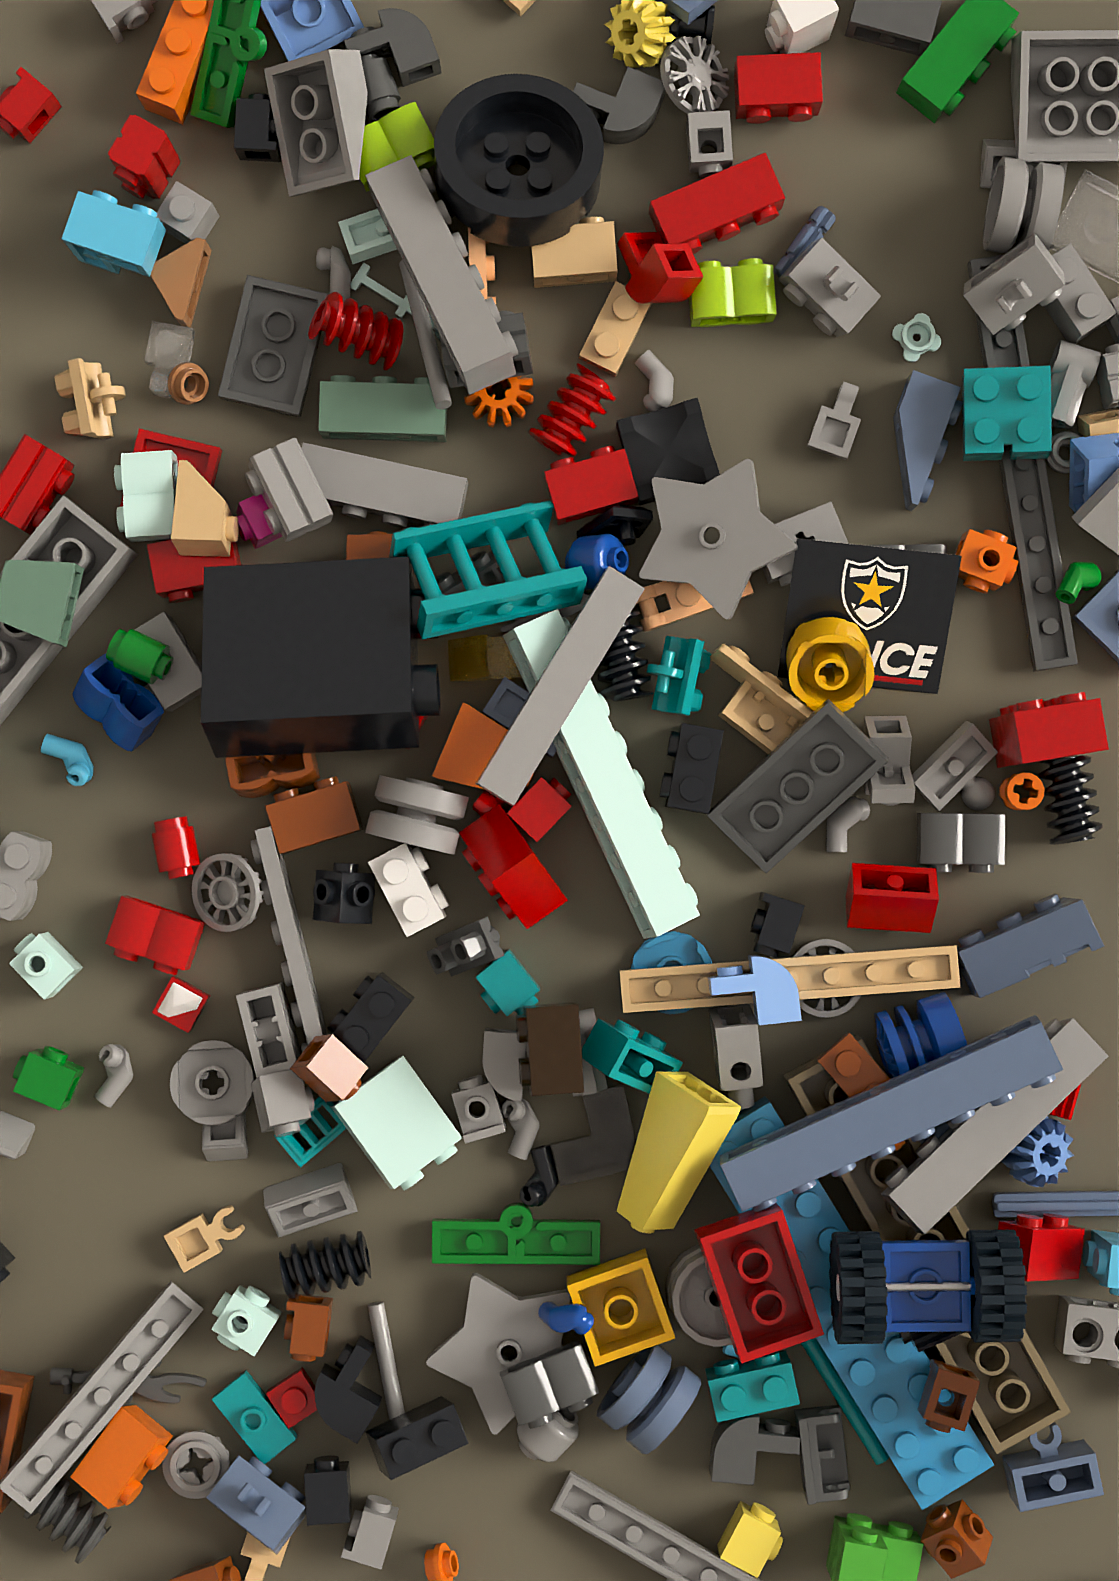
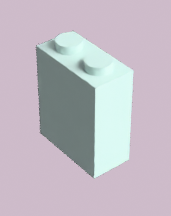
M404 1056L398 1057L364 1082L351 1098L338 1101L331 1107L390 1189H396L398 1186H401L405 1191L424 1177V1174L421 1172L422 1168L433 1160L437 1165L446 1161L458 1151L454 1144L462 1139V1136Z

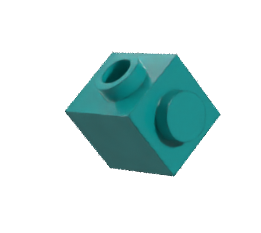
M510 949L504 952V956L494 960L475 977L485 989L480 996L495 1014L502 1010L506 1016H509L514 1011L518 1015H522L523 1006L535 1005L539 1001L535 997V994L540 991L539 985Z

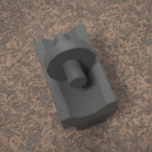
M488 916L435 938L438 947L427 951V956L436 974L449 970L452 977L504 956L502 948L499 947L500 935L490 925Z

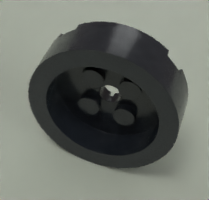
M504 74L476 82L465 88L450 101L440 116L434 136V180L440 200L442 199L452 218L455 216L463 224L471 228V234L488 242L505 246L526 247L554 241L568 234L570 227L577 223L584 215L587 216L596 202L604 156V142L600 125L592 110L577 94L550 79L528 74ZM515 161H519V164L526 167L528 172L524 175L516 176L509 173L507 168L514 165Z

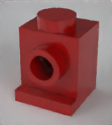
M20 67L15 72L20 81L15 86H9L0 96V129L13 140L17 135H20L30 144L62 106L50 90Z

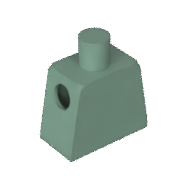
M6 560L2 576L0 577V622L59 646L67 647L84 568L71 562Z

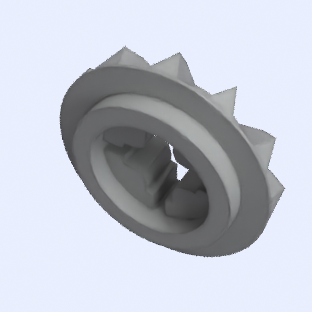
M204 1429L192 1432L185 1431L172 1440L167 1447L169 1450L162 1463L163 1474L168 1485L179 1495L190 1499L207 1497L230 1467L229 1451L221 1443L220 1437H214L206 1433ZM192 1449L198 1458H212L204 1465L202 1477L200 1473L198 1474L196 1468L188 1469L187 1467L181 1469L190 1462Z

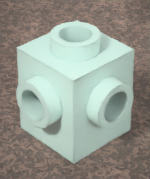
M239 1285L233 1295L225 1291L214 1308L212 1314L218 1317L211 1330L218 1333L217 1339L226 1347L236 1351L241 1348L255 1356L282 1311L269 1304L270 1298L261 1290L253 1286H248L246 1289Z

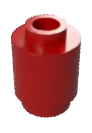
M187 816L154 822L155 833H152L159 873L168 872L169 879L194 875L193 866L200 865L194 828L188 825Z

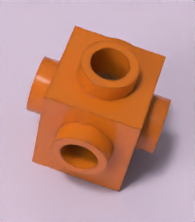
M969 529L962 534L954 555L962 556L958 577L965 580L963 584L965 587L987 594L989 589L995 591L1002 587L1003 582L1007 584L1011 582L1018 565V560L1013 559L1017 547L1007 543L1008 537L992 530H984L982 534ZM983 558L988 561L989 566L984 563Z

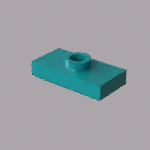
M247 1370L211 1399L263 1464L270 1461L298 1437L292 1427L290 1429L287 1428L267 1395Z

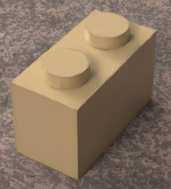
M602 217L583 218L579 221L580 224H574L570 227V232L563 237L545 244L531 246L534 288L617 281L618 269L614 221L604 222Z

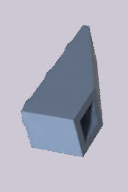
M915 370L912 371L906 380L893 416L905 508L909 511L917 507L919 501L927 502L934 484V480L928 478L933 462L941 463L948 446V440L942 439L947 424H955L963 404L962 401L956 400L961 387Z

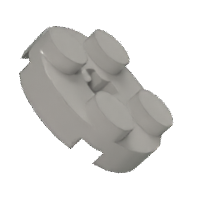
M217 1040L203 1041L189 1048L188 1052L182 1055L181 1059L174 1065L170 1076L171 1096L183 1114L193 1121L208 1126L227 1124L238 1116H242L248 1110L249 1104L254 1097L251 1083L256 1079L255 1071L247 1056L232 1045ZM216 1071L218 1078L224 1079V1086L218 1088L217 1094L210 1095L209 1089L202 1088V1080L209 1079L210 1072Z

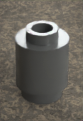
M367 54L361 57L368 92L366 114L369 121L375 122L388 113L400 108L398 102L401 98L388 60L378 58L376 54Z

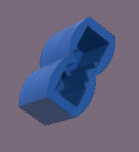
M103 654L83 669L72 695L78 707L87 716L102 723L106 734L114 743L132 752L152 736L164 710L159 700L148 689L134 683L130 674L114 668V663L107 660L106 654Z

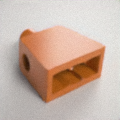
M462 703L432 776L439 780L485 790L475 783L508 730L470 705ZM532 775V777L530 778L529 782L527 783L526 787H529L530 782H531V780H532V778H533V775Z

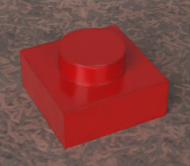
M303 1367L266 1392L267 1397L288 1429L317 1411L315 1385Z

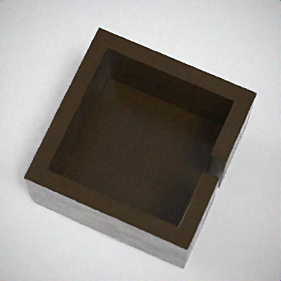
M570 1002L523 1006L524 1015H516L517 1041L526 1045V1058H518L519 1078L522 1087L528 1086L531 1096L584 1093L579 1004Z

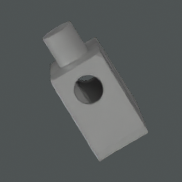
M750 1004L710 1008L708 1011L714 1063L721 1091H728V1098L740 1105L741 1109L754 1106L753 1088L763 1086L757 1020Z

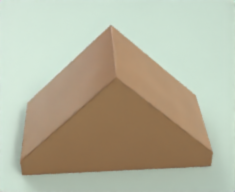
M195 238L155 261L151 272L152 279L174 317L182 328L189 330L191 329L212 251L206 240L201 238Z

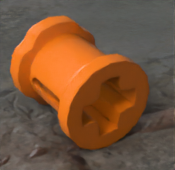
M1032 773L1012 774L1009 778L1002 781L999 787V797L1003 800L1004 805L1011 810H1030L1036 808L1042 802L1045 788L1038 776ZM1023 784V788L1029 791V797L1020 799L1019 794L1013 792L1014 786Z

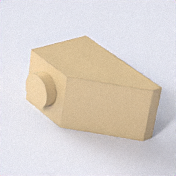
M179 460L171 540L179 555L230 557L231 542H237L239 524L237 516L232 515L222 496L187 460Z

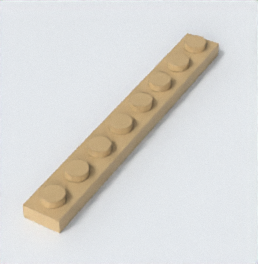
M957 945L771 959L781 964L792 975L798 988L799 1000L960 988ZM749 960L619 970L623 1013L753 1003L752 991L712 996L709 991L708 977L717 976V968L742 965L743 973H749Z

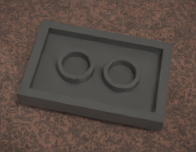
M247 275L218 397L222 400L301 418L322 332L320 331L315 339L311 340L308 337L309 327L316 310L328 294Z

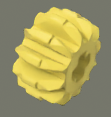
M621 0V4L610 8L614 20L604 24L611 30V37L605 43L615 46L613 58L620 61L624 60L625 66L630 68H640L641 66L644 68L653 67L655 64H659V58H662L667 42H672L676 39L669 32V26L675 19L670 16L665 17L668 4L661 1L657 2L656 0Z

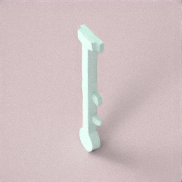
M363 262L351 281V289L356 291L362 284L396 305L398 309L395 314L403 318L406 312L412 315L407 295L403 299L369 278L367 275L371 267ZM430 316L432 328L436 331V336L440 340L439 332Z

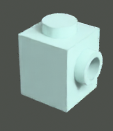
M49 932L40 933L37 936L30 933L14 948L17 956L9 963L44 1000L54 997L83 968Z

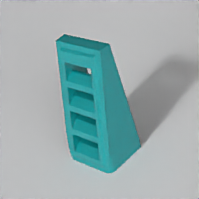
M320 1096L314 1101V1111L310 1112L313 1122L325 1136L319 1140L306 1123L300 1125V1134L311 1145L307 1151L292 1134L282 1137L275 1136L277 1141L300 1167L306 1164L346 1129L331 1108L334 1103L325 1102ZM322 1105L338 1123L334 1128L330 1126L317 1110Z

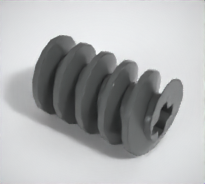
M65 1479L53 1487L31 1514L25 1511L23 1517L27 1520L39 1513L41 1516L36 1528L40 1531L52 1524L54 1527L49 1539L53 1542L65 1535L67 1538L62 1551L66 1553L76 1546L79 1547L75 1562L79 1564L97 1546L111 1526L107 1529L104 1528L108 1518L106 1512L94 1518L91 1517L95 1508L93 1501L81 1507L78 1506L83 1495L80 1490L69 1496L66 1495L70 1481Z

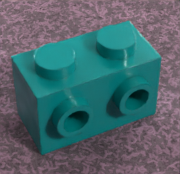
M598 1018L582 1048V1059L610 1078L649 1094L656 1071L679 1072L683 1064L682 1061L664 1050L667 1045L665 1041L646 1031L642 1037H639L640 1031L619 1019H617L615 1025H612Z
M777 1351L745 1363H741L737 1359L722 1360L713 1364V1367L705 1369L717 1423L800 1404L792 1364L786 1351Z

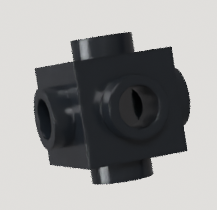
M335 862L333 864V871L316 870L315 886L313 889V920L333 923L372 924L373 901L375 897L374 873L358 872L359 864Z

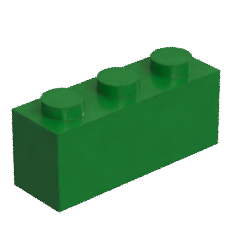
M965 0L903 77L896 93L934 124L943 112L951 116L965 97L960 91L969 80L976 84L991 65L986 60L995 48L1002 52L1017 33L1012 26L1019 12L1004 0Z

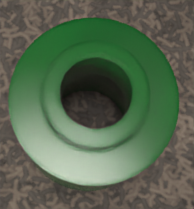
M123 629L117 630L106 652V659L114 663V668L149 684H154L158 678L164 680L174 660L169 655V645L133 629H130L128 632Z

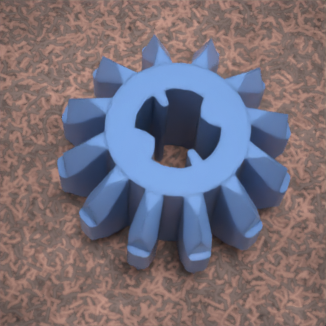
M1047 1116L1001 1162L1010 1168L1009 1175L1033 1187H1043L1045 1183L1057 1184L1058 1172H1068L1065 1165L1066 1159L1074 1156L1070 1150H1067L1073 1138L1065 1133V1125H1062L1057 1120L1049 1119Z

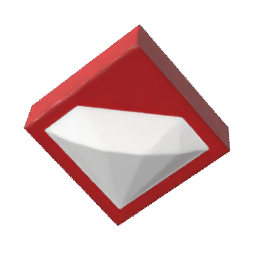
M174 975L171 977L152 1013L189 1033L211 995Z

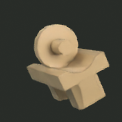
M81 358L69 360V369L54 377L56 389L60 397H74L76 410L63 413L62 423L64 432L68 435L89 436L99 439L113 437L110 416L117 414L114 401L121 400L126 396L124 387L112 386L110 374L102 373L100 363L83 362Z

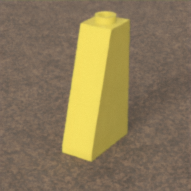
M656 1071L616 1212L630 1221L633 1229L642 1233L651 1234L655 1230L674 1229L737 1119L741 1106L689 1072Z

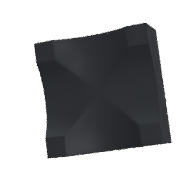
M698 397L654 412L617 420V432L622 449L625 448L639 496V506L655 501L652 479L654 477L704 485L720 475L707 435Z

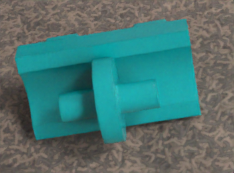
M666 636L660 665L648 664L646 673L658 676L651 707L652 710L689 716L690 712L701 710L703 694L695 686L698 673L704 674L709 669L711 653L703 649L705 641Z

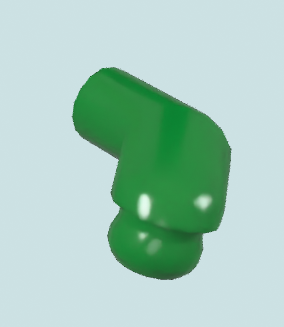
M1091 562L1071 563L1056 591L1057 599L1066 604L1074 603L1081 588H1083V591H1089L1100 584L1102 578L1101 571L1097 565Z

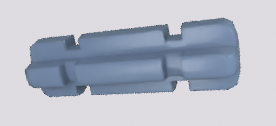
M819 206L814 210L808 219L809 224L806 223L785 252L787 256H783L775 266L774 273L779 278L811 242L824 237L822 233H826L836 219L831 211L823 206Z

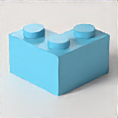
M93 190L92 195L78 191L61 238L77 259L119 274L120 268H124L150 277L166 232L160 219L156 218L157 213L139 204H133L132 209L118 205V200L115 197L101 191Z

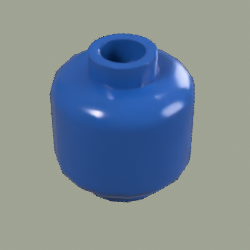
M611 534L583 536L577 538L572 543L565 557V568L582 566L587 577L585 590H592L608 566L625 575L629 566V556L620 540Z

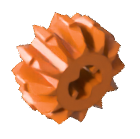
M522 376L506 378L495 383L502 384V389L509 388L505 391L504 399L496 400L495 394L492 397L489 396V394L493 393V385L465 396V404L469 406L477 405L472 413L476 420L482 418L488 412L487 424L489 427L495 426L497 416H503L505 427H510L512 425L510 413L513 412L518 418L523 419L526 416V411L520 404H533V395L524 392L533 387V379L521 378Z

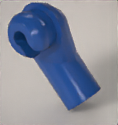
M545 1302L539 1308V1318L552 1330L559 1333L574 1329L577 1334H586L594 1324L593 1315L586 1312L587 1308L578 1303L557 1306L553 1302Z

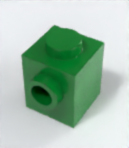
M45 1046L43 1050L36 1049L29 1052L28 1056L22 1055L13 1073V1078L17 1080L13 1092L60 1111L69 1106L85 1067L68 1061V1054L60 1049L51 1046Z

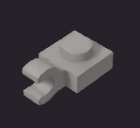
M843 381L833 409L823 405L820 407L807 444L808 448L843 460L848 458L861 421L860 418L850 415L859 390L858 386Z

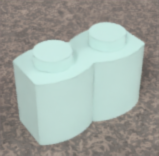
M172 450L121 453V465H115L114 467L116 489L123 490V506L117 507L116 512L119 532H125L126 538L131 542L171 539L178 474L177 456Z

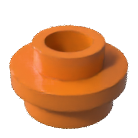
M437 1543L433 1549L426 1551L424 1566L428 1581H453V1578L458 1575L459 1571L456 1552L450 1550L446 1543Z

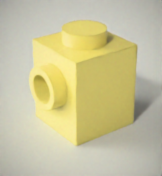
M740 1501L717 1544L720 1559L758 1578L767 1559L773 1561L776 1558L783 1542V1538L780 1536L781 1530L778 1521L774 1519L775 1513L762 1504L753 1502L752 1506H749Z

